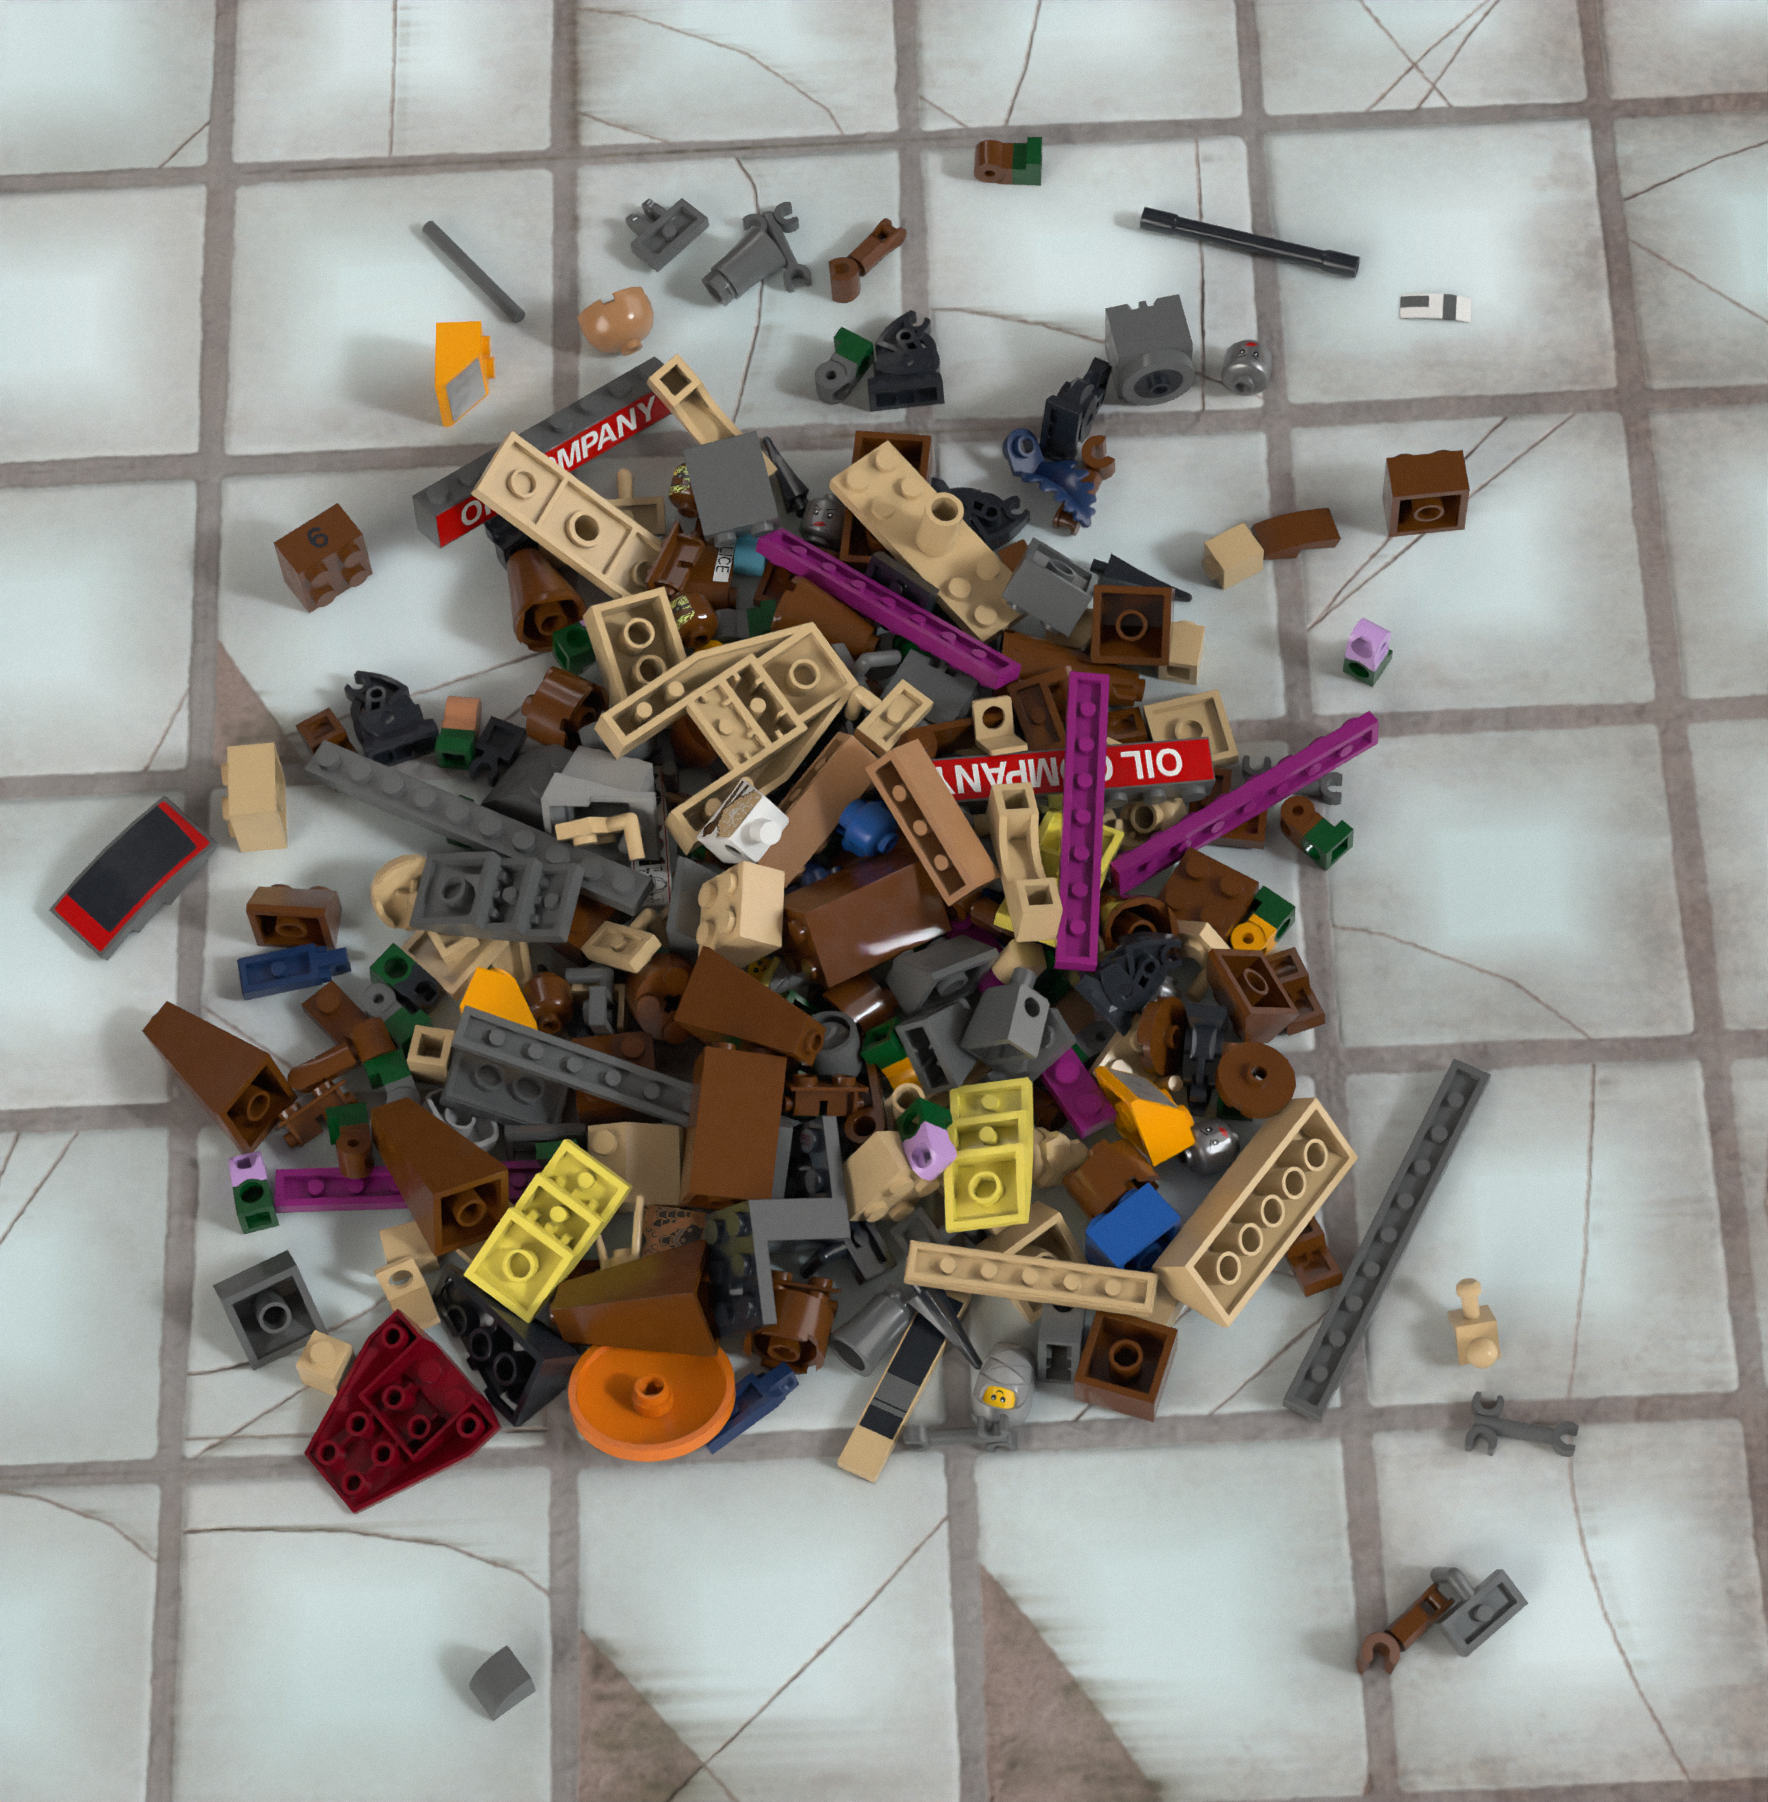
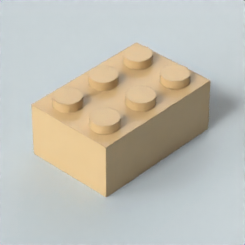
M665 587L593 605L583 615L603 683L609 694L611 708L687 658Z

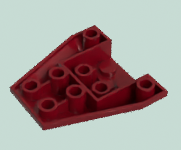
M397 1308L365 1341L304 1454L354 1514H358L473 1457L502 1428L491 1404L446 1351L404 1312Z

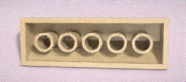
M1316 1097L1291 1099L1278 1115L1269 1117L1152 1266V1269L1158 1274L1159 1279L1173 1298L1221 1327H1229L1358 1159Z

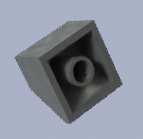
M1033 537L1006 584L1002 597L1007 600V605L1021 614L1028 612L1040 619V624L1054 634H1060L1061 632L1069 637L1091 602L1094 594V585H1097L1100 576Z
M554 743L520 753L482 801L481 806L545 832L541 798L554 773H562L574 752Z
M678 857L666 931L671 952L684 955L695 965L699 951V944L696 941L701 907L698 903L699 892L703 883L719 874L688 858Z
M963 934L949 940L946 937H941L931 942L926 949L914 952L911 949L899 954L893 960L894 965L885 977V981L909 1019L927 1009L945 1005L973 994L1000 954L995 947Z
M288 1250L213 1285L253 1371L306 1346L314 1330L329 1335L298 1266Z

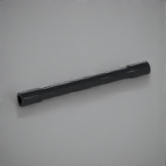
M1144 207L1141 216V229L1167 235H1179L1320 268L1325 272L1350 278H1356L1360 264L1359 256L1282 241L1180 217L1175 213Z

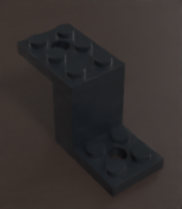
M821 1116L793 1127L784 1193L785 1199L747 1200L705 1215L704 1236L709 1249V1278L713 1284L715 1300L714 1320L718 1326L719 1338H733L777 1324L769 1254L807 1253L851 1238L836 1116Z

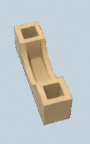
M678 353L648 378L646 384L699 445L744 434L723 413L706 390L703 382ZM763 453L768 477L770 478L777 471V468Z
M1086 608L1069 637L1061 632L1060 634H1054L1046 630L1045 639L1052 641L1056 645L1087 652L1091 656L1093 609ZM1186 620L1174 622L1169 666H1154L1159 680L1197 685L1204 649L1205 626L1196 625Z
M1032 783L992 785L986 818L1016 942L1056 940L1063 908L1055 877L1047 878L1042 866L1038 836L1039 812Z

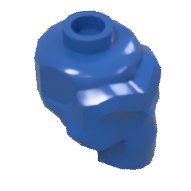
M855 799L842 812L839 823L836 826V832L844 836L841 842L844 851H850L861 858L866 856L873 857L880 852L887 854L894 848L899 839V835L896 834L899 824L887 808L885 801L877 800L867 803L864 799Z

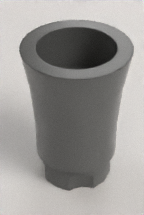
M752 225L741 240L720 261L711 267V272L703 277L702 283L711 297L725 307L734 298L738 299L765 277L784 267L786 261L775 242L759 227Z
M889 1284L884 1291L875 1294L852 1318L829 1334L830 1340L828 1345L830 1349L850 1370L861 1376L869 1377L892 1343L909 1326L911 1317L917 1311L908 1303L912 1298L898 1286Z

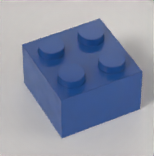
M1149 1182L1139 1190L1133 1188L1121 1197L1115 1209L1107 1215L1105 1213L1097 1215L1087 1225V1231H1085V1258L1089 1265L1151 1272L1153 1264L1181 1230V1217Z

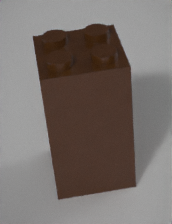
M896 847L887 854L880 852L876 856L863 859L784 896L782 942L786 951L783 954L785 965L794 976L827 988L952 930L940 892L917 854Z
M713 1042L712 1047L705 1046L696 1059L694 1066L679 1206L718 1211L747 1200L772 1198L787 1057L777 1056V1053L769 1048H753L752 1052L737 1051L736 1045L726 1042Z

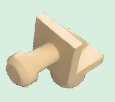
M1466 1278L1456 1285L1457 1296L1461 1297L1462 1309L1447 1311L1448 1320L1455 1331L1459 1364L1471 1363L1476 1368L1485 1369L1501 1358L1497 1320L1488 1305L1479 1306L1478 1295L1482 1292L1481 1283L1473 1278Z

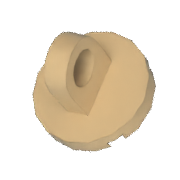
M419 854L402 855L388 861L377 871L371 883L370 901L378 918L388 927L394 929L396 927L400 929L405 928L406 931L418 930L409 926L413 907L407 897L418 891L427 857Z

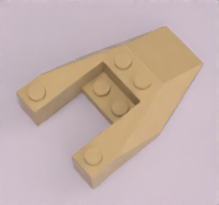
M814 622L695 652L601 714L594 729L616 760L687 713L704 734L730 772L673 809L663 823L687 856L703 845L696 837L742 779L750 783L765 797H768L788 782L846 704L852 689L859 686V684Z

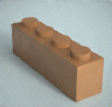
M837 732L777 806L789 818V823L783 829L780 840L776 844L771 845L755 864L785 871L784 888L796 883L799 877L804 874L806 869L804 865L812 855L820 853L828 845L831 838L829 834L838 825L839 818L845 808L855 799H859L863 793H867L875 787L865 768L878 758L853 735Z
M919 739L891 749L865 768L948 907L975 895L1001 877Z

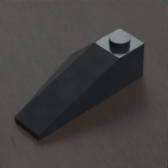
M452 1263L445 1264L432 1294L433 1302L452 1336L460 1337L470 1355L466 1361L471 1370H478L487 1386L483 1392L490 1404L514 1427H520L566 1389L573 1368L581 1355L567 1342L563 1341V1338L556 1331L536 1318L530 1323L525 1322L463 1275L465 1271Z

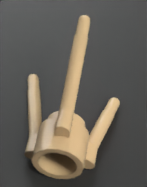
M639 1194L636 1197L631 1248L616 1249L613 1251V1257L609 1259L601 1233L595 1240L594 1245L600 1260V1270L642 1258L643 1195Z

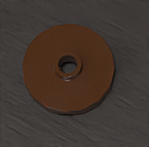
M1158 995L1156 996L1157 1001H1150L1144 1008L1139 1021L1137 1041L1138 1046H1143L1144 1056L1139 1055V1061L1146 1073L1166 1077L1173 1074L1182 1061L1188 1023L1186 1010L1180 999L1174 996Z
M1243 1042L1231 1046L1220 1058L1214 1073L1215 1088L1222 1101L1230 1108L1234 1106L1241 1111V1115L1248 1118L1266 1119L1278 1115L1291 1101L1296 1088L1295 1072L1288 1059L1275 1048L1261 1042ZM1252 1074L1257 1075L1262 1080L1256 1079Z

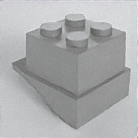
M579 745L562 773H554L541 798L545 833L557 837L556 824L587 817H610L633 812L638 817L645 858L639 860H659L661 848L653 764L625 756L616 760L612 753ZM625 833L615 836L616 843L596 847H593L592 844L579 846L609 860H629ZM573 840L566 841L573 844Z

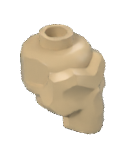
M1181 798L1167 799L1165 802L1156 805H1146L1143 801L1127 803L1122 808L1118 819L1115 820L1112 827L1125 833L1119 849L1132 851L1147 842L1154 833L1164 832L1179 823L1187 815L1186 805Z
M1033 1127L1032 1183L1038 1188L1062 1185L1061 1181L1067 1173L1077 1167H1081L1089 1159L1087 1156L1089 1149L1081 1140L1075 1139L1070 1141L1065 1134L1059 1131L1050 1132L1043 1127Z

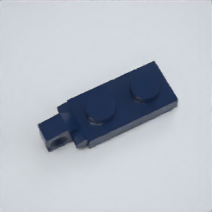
M315 943L239 958L237 960L241 990L245 1001L323 985V983L332 980L331 976L352 971L346 947L327 951L326 946L316 947Z
M784 1361L767 1374L762 1372L755 1376L751 1372L735 1384V1404L730 1418L721 1431L704 1445L712 1455L777 1408L786 1399V1396L799 1385L793 1370Z

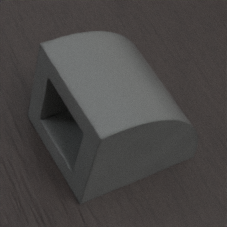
M507 1645L491 1656L476 1671L469 1684V1688L493 1721L536 1691L532 1678Z

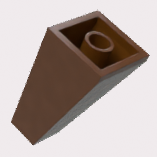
M703 946L673 1021L710 1047H712L713 1042H726L736 1045L737 1051L752 1052L753 1048H769L775 1051L777 1056L787 1057V1062L807 1066L813 1065L816 1055L822 1049L824 1034L827 1029L807 1013L706 946Z
M168 1001L165 1002L142 1030L159 1056L242 1155L252 1153L257 1149L279 1122L280 1118L278 1115L290 1107L298 1098L269 1053Z
M409 1097L372 1108V1141L433 1255L437 1257L487 1240L509 1208L507 1167Z
M706 1239L697 1240L559 1283L555 1299L550 1302L549 1306L552 1324L558 1326L565 1342L707 1357L717 1356L721 1338H719L718 1326L714 1320L715 1300L713 1284L709 1278L710 1257L708 1243Z

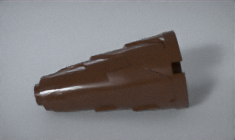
M1003 630L999 650L1002 652L1000 653L1019 663L1021 669L1018 679L996 690L993 689L992 697L1008 695L1006 690L1008 685L1063 666L1073 665L1075 672L1110 675L1108 707L1133 708L1135 701L1142 702L1146 680L1139 678V671L1116 664L1091 663V656L1087 652L1056 645L1052 641L1016 630ZM1054 685L1049 687L1054 703L1066 704L1060 686Z

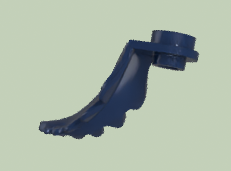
M1019 428L1011 431L1003 442L1002 450L1005 458L1008 460L1012 475L1021 477L1022 482L1039 483L1041 491L1054 492L1053 499L1056 502L1063 501L1065 503L1063 509L1067 513L1073 512L1074 521H1078L1083 528L1090 527L1091 517L1096 513V510L1090 507V505L1095 503L1097 498L1095 495L1087 492L1095 489V484L1092 482H1080L1081 479L1089 475V472L1085 469H1072L1078 464L1076 460L1044 461L1038 440L1030 430ZM1021 442L1024 445L1025 452L1021 449Z

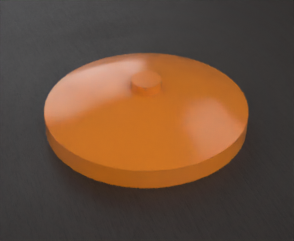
M593 1344L584 1352L574 1366L568 1385L570 1412L580 1434L594 1447L611 1456L640 1462L673 1459L705 1445L727 1423L733 1411L736 1397L733 1368L729 1358L720 1346L717 1356L707 1357Z

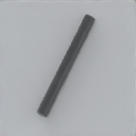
M428 221L423 226L422 231L514 323L523 320L525 312L436 223Z

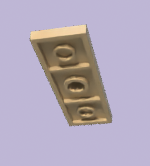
M514 431L508 433L471 494L539 544V551L555 568L570 566L613 599L649 591L645 584L646 573L649 567L654 565L661 551L662 541Z
M888 440L830 480V490L899 563L940 589L935 602L966 634L988 645L1002 635L1004 629H1010L1030 614L1028 612L1026 614L1016 612L1007 605V600L1002 597L1005 586L1013 572L962 519L964 514L962 502L953 494L946 492L937 493Z

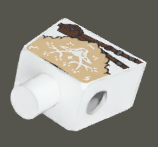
M742 779L696 838L723 863H740L742 861L756 863L771 845L776 844L780 840L783 829L789 823V818L755 787Z

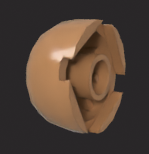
M640 286L612 293L613 300L603 304L600 299L584 309L578 316L577 320L583 335L599 351L609 354L621 352L623 356H628L643 347L641 341L650 334L653 327L654 312L648 296Z

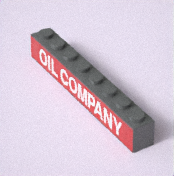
M654 356L518 435L571 473L672 414L646 384L648 378L659 370L664 363ZM499 446L412 496L417 530L439 549L499 515L471 494Z
M1209 737L1106 745L1104 806L1106 808H1118L1125 806L1128 802L1143 801L1146 805H1156L1173 798H1182L1186 802L1199 801L1210 795L1215 784ZM1065 748L1014 752L995 756L977 755L931 759L963 813L971 815L986 814L992 785L1024 782L1032 783L1039 814L1045 813L1052 808H1062Z

